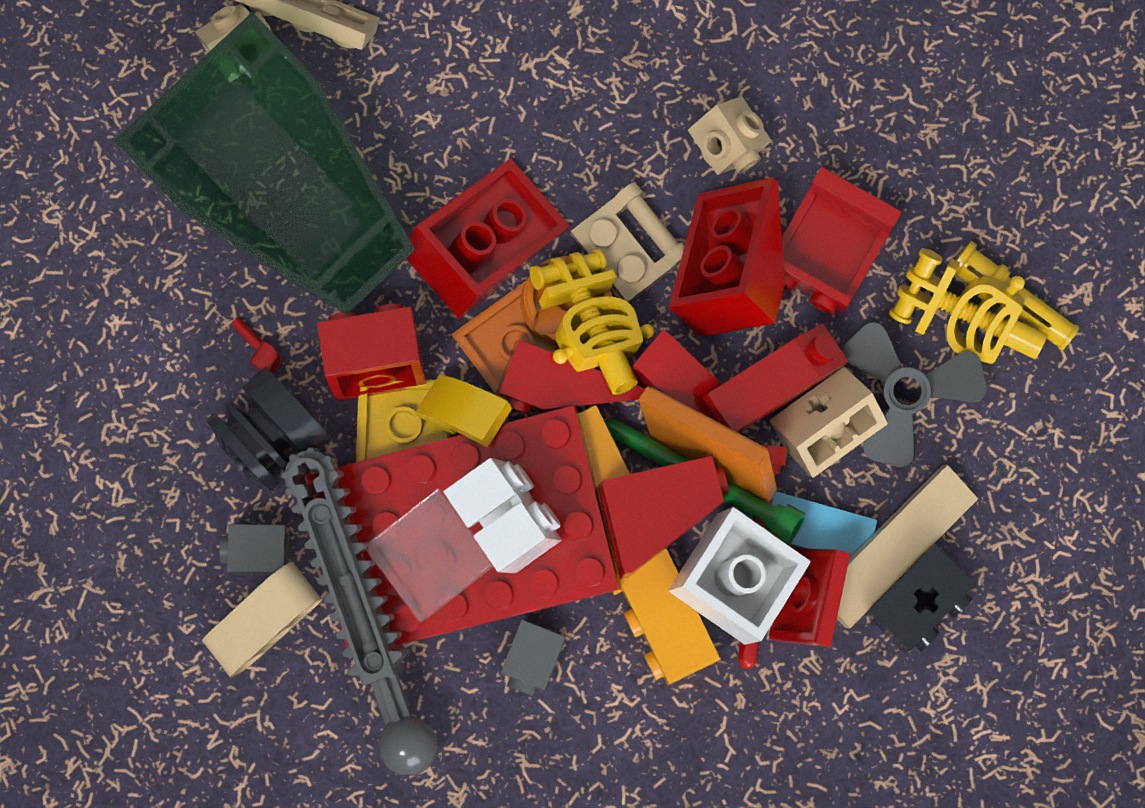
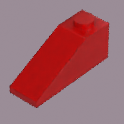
M822 323L791 340L712 390L703 399L720 424L739 432L809 392L849 361Z
M518 340L514 343L496 393L505 396V400L508 401L512 409L529 415L532 407L540 410L573 405L582 406L638 400L646 388L636 385L625 393L614 395L602 371L591 368L577 372L568 359L566 362L558 364L553 360L552 352Z

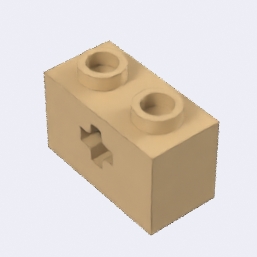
M845 367L838 370L769 420L782 445L787 447L788 454L812 478L888 424L873 393Z

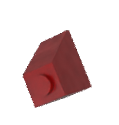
M663 329L633 364L632 370L638 381L637 385L643 388H647V386L653 387L719 422L703 397L722 384ZM746 428L742 429L741 431H739V432H737V433L742 434V432H743Z
M713 456L601 481L597 489L619 578L625 579L632 576L718 509L724 502L723 495L728 494L727 479L722 466L715 467Z

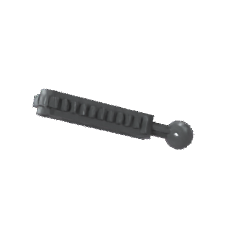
M308 448L307 451L291 454L289 456L290 461L281 477L285 479L287 487L285 493L286 495H293L297 499L298 503L291 510L293 513H302L304 518L298 529L299 531H308L310 539L304 544L305 549H315L317 557L310 563L312 567H321L323 575L317 579L318 585L328 586L329 593L323 600L324 603H334L336 611L329 617L331 621H340L342 629L336 634L337 639H346L349 647L342 652L343 656L353 657L355 664L347 670L348 676H360L362 685L371 683L386 725L381 731L378 741L379 757L385 766L396 774L403 776L419 775L427 770L435 760L438 749L437 737L427 722L412 716L397 673L404 671L401 660L409 655L410 651L409 649H396L394 642L402 634L401 631H390L388 624L395 617L393 614L384 613L381 607L388 601L387 596L377 595L375 590L382 583L381 578H371L369 570L376 564L374 560L364 559L363 552L369 547L368 542H358L356 536L363 529L362 525L352 524L350 516L356 512L355 506H346L343 499L350 494L349 489L339 488L338 486L339 479L344 474L342 471H339L335 463V456L321 452L318 448ZM311 469H318L320 476L313 480L314 484H307L304 476L310 474ZM324 492L326 498L314 499V497L320 496L319 493Z

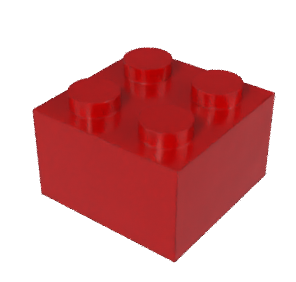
M386 304L377 307L374 313L356 316L353 312H339L330 315L328 321L317 322L325 377L336 402L356 399L358 396L365 394L374 396L409 390L405 388L426 384L419 334L411 306L402 308L400 304ZM394 381H403L399 383L390 384ZM361 387H368L367 390L360 392Z

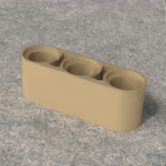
M290 562L268 577L217 624L202 641L229 677L232 678L258 660L309 614L322 599L294 562Z

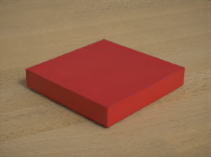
M792 548L811 562L770 626L769 639L783 643L831 647L851 553L837 549Z

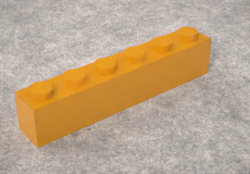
M595 405L578 413L596 487L598 488L601 481L630 475L597 406ZM665 549L629 578H619L622 590L614 591L613 594L617 595L623 592L630 607L629 610L623 612L624 617L634 637L636 638L643 634L651 652L644 654V658L655 680L664 677L667 685H670L718 662L720 657L698 612L668 592L679 573L667 549Z

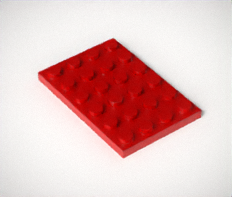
M574 405L504 423L488 448L464 435H458L338 467L339 471H342L344 474L339 479L338 486L350 491V494L343 499L346 506H355L356 512L350 516L352 524H361L363 528L356 535L358 542H368L369 545L363 552L364 559L374 560L376 564L369 570L371 578H381L382 581L375 590L377 595L387 596L388 601L381 607L384 613L393 614L395 617L388 624L390 631H401L402 634L394 642L395 646L622 590L578 410ZM489 458L505 462L509 461L513 466L519 464L534 485L529 490L533 501H537L540 505L543 503L547 504L561 525L555 531L562 541L517 573L497 572L473 536L482 530L483 526L480 522H477L472 527L467 528L443 492ZM319 472L306 475L307 483L314 484L313 480L320 476ZM324 492L319 493L320 496L314 497V499L326 498ZM344 639L345 646L347 648L349 647L347 640Z

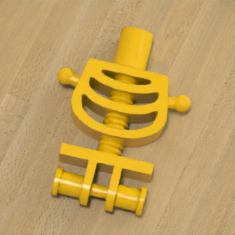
M922 248L920 250V258L916 266L910 267L906 273V277L912 281L911 285H900L897 291V295L900 298L896 306L889 311V315L893 319L904 324H910L913 319L911 315L916 306L925 310L915 330L924 335L936 310L941 308V311L950 312L947 339L949 346L956 353L971 351L977 354L981 361L993 364L1003 345H1006L1032 359L1037 358L1048 335L1017 320L1025 302V299L1017 293L1025 285V281L1021 276L1012 277L1009 286L994 277L984 276L970 283L961 295L956 297V294L948 293L947 288L960 262L951 258L940 279L932 274L936 266L941 264L942 257L929 249ZM921 287H923L933 292V295L930 296L919 290ZM979 293H988L979 305H974L973 302L969 303V299ZM998 302H1002V304L995 313L991 314V311L987 312V310L991 306ZM962 318L963 321L967 320V323H970L966 338L959 332L958 319ZM978 327L986 332L983 344L977 340L976 332ZM998 335L997 340L993 341V336Z
M594 249L590 254L583 256L579 252L569 254L568 264H565L562 258L557 257L551 259L549 265L542 267L538 265L532 266L530 268V279L535 289L540 290L547 284H555L545 288L539 300L542 310L571 301L574 303V306L566 312L556 330V342L560 349L553 353V360L558 364H562L568 359L577 372L599 366L614 395L625 393L634 388L638 381L627 358L634 356L641 346L643 338H651L655 331L650 324H645L642 327L639 326L635 310L626 300L609 296L592 297L593 295L610 291L617 278L613 269L605 271L606 259L600 249ZM596 271L598 274L592 275L591 272ZM582 320V324L576 331H573L571 325ZM590 338L586 343H581L582 341Z

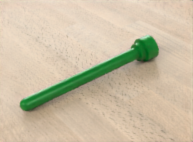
M610 418L605 421L613 439L663 467L691 461L617 419ZM727 481L728 494L723 495L724 501L766 523L765 529L771 531L772 535L789 546L801 529L806 513L790 504L785 507L777 504L774 507Z

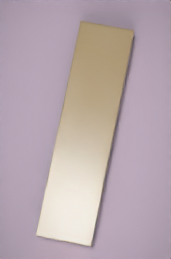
M942 465L849 558L837 620L845 628H851L978 500L975 494L949 465Z

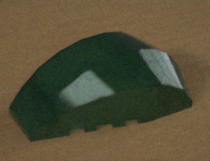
M251 12L126 128L114 142L183 217L305 292L347 315L410 256L415 249L385 196L382 195L369 168L358 153L319 81L269 28Z

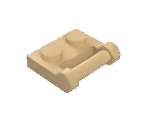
M636 182L626 186L612 200L571 230L572 237L586 254H590L594 249H600L606 259L605 271L613 269L617 276L612 287L628 303L632 302L680 265L685 246L684 242L678 243L643 200L641 196L644 192ZM625 209L632 213L665 256L656 263L653 262L617 217Z

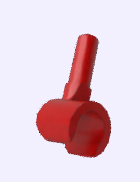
M240 317L235 318L231 325L256 350L249 363L260 371L266 367L273 374L281 363V355L270 344L257 337Z

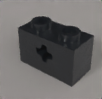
M934 544L865 614L904 653L911 651L914 647L922 652L940 634L935 625L947 613L954 619L970 604L973 598L968 592L976 583ZM915 592L919 595L929 592L933 596L929 602L930 607L933 609L932 612L925 609L918 613L913 608L918 601L913 595Z

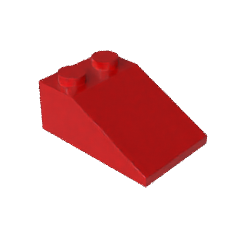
M510 158L418 224L399 249V252L453 314L460 319L491 296L567 231L570 225Z
M771 177L698 194L668 308L699 337L776 323L785 286L778 181Z

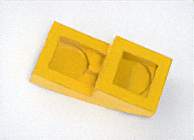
M439 374L415 411V414L453 435L458 432L488 448L512 410V407L508 401L461 380Z

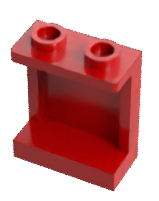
M821 167L782 236L784 290L793 292L794 288H797L811 296L809 303L822 312L833 315L836 310L844 314L902 212Z

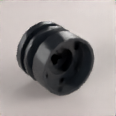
M264 367L243 386L245 394L253 405L251 409L245 412L238 405L228 400L223 405L237 419L230 428L216 413H213L206 421L211 426L219 443L218 445L248 478H252L266 486L274 493L281 484L268 471V468L276 462L285 471L289 463L285 453L290 448H293L298 453L307 451L308 448H318L320 451L332 439L285 386Z

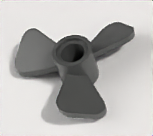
M872 322L863 326L847 341L843 348V353L848 359V363L885 382L884 397L890 409L884 417L888 424L866 439L863 444L865 455L877 462L895 467H905L912 462L914 458L913 414L922 410L927 405L930 397L978 402L985 396L987 391L981 360L974 352L964 351L928 374L915 367H902L887 331L879 323ZM912 377L919 382L922 392L916 402L907 404L898 400L894 388L899 379Z

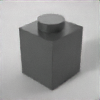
M228 524V536H221L220 563L227 564V572L232 575H272L289 563L290 529L286 525Z
M521 620L501 670L502 675L509 677L507 687L533 696L536 688L545 692L566 637Z

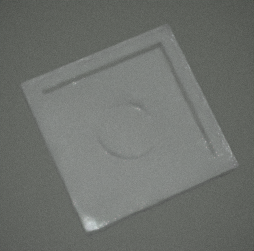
M438 488L368 543L369 547L366 549L419 622L427 620L494 567L474 538V532L471 528H467L446 495Z

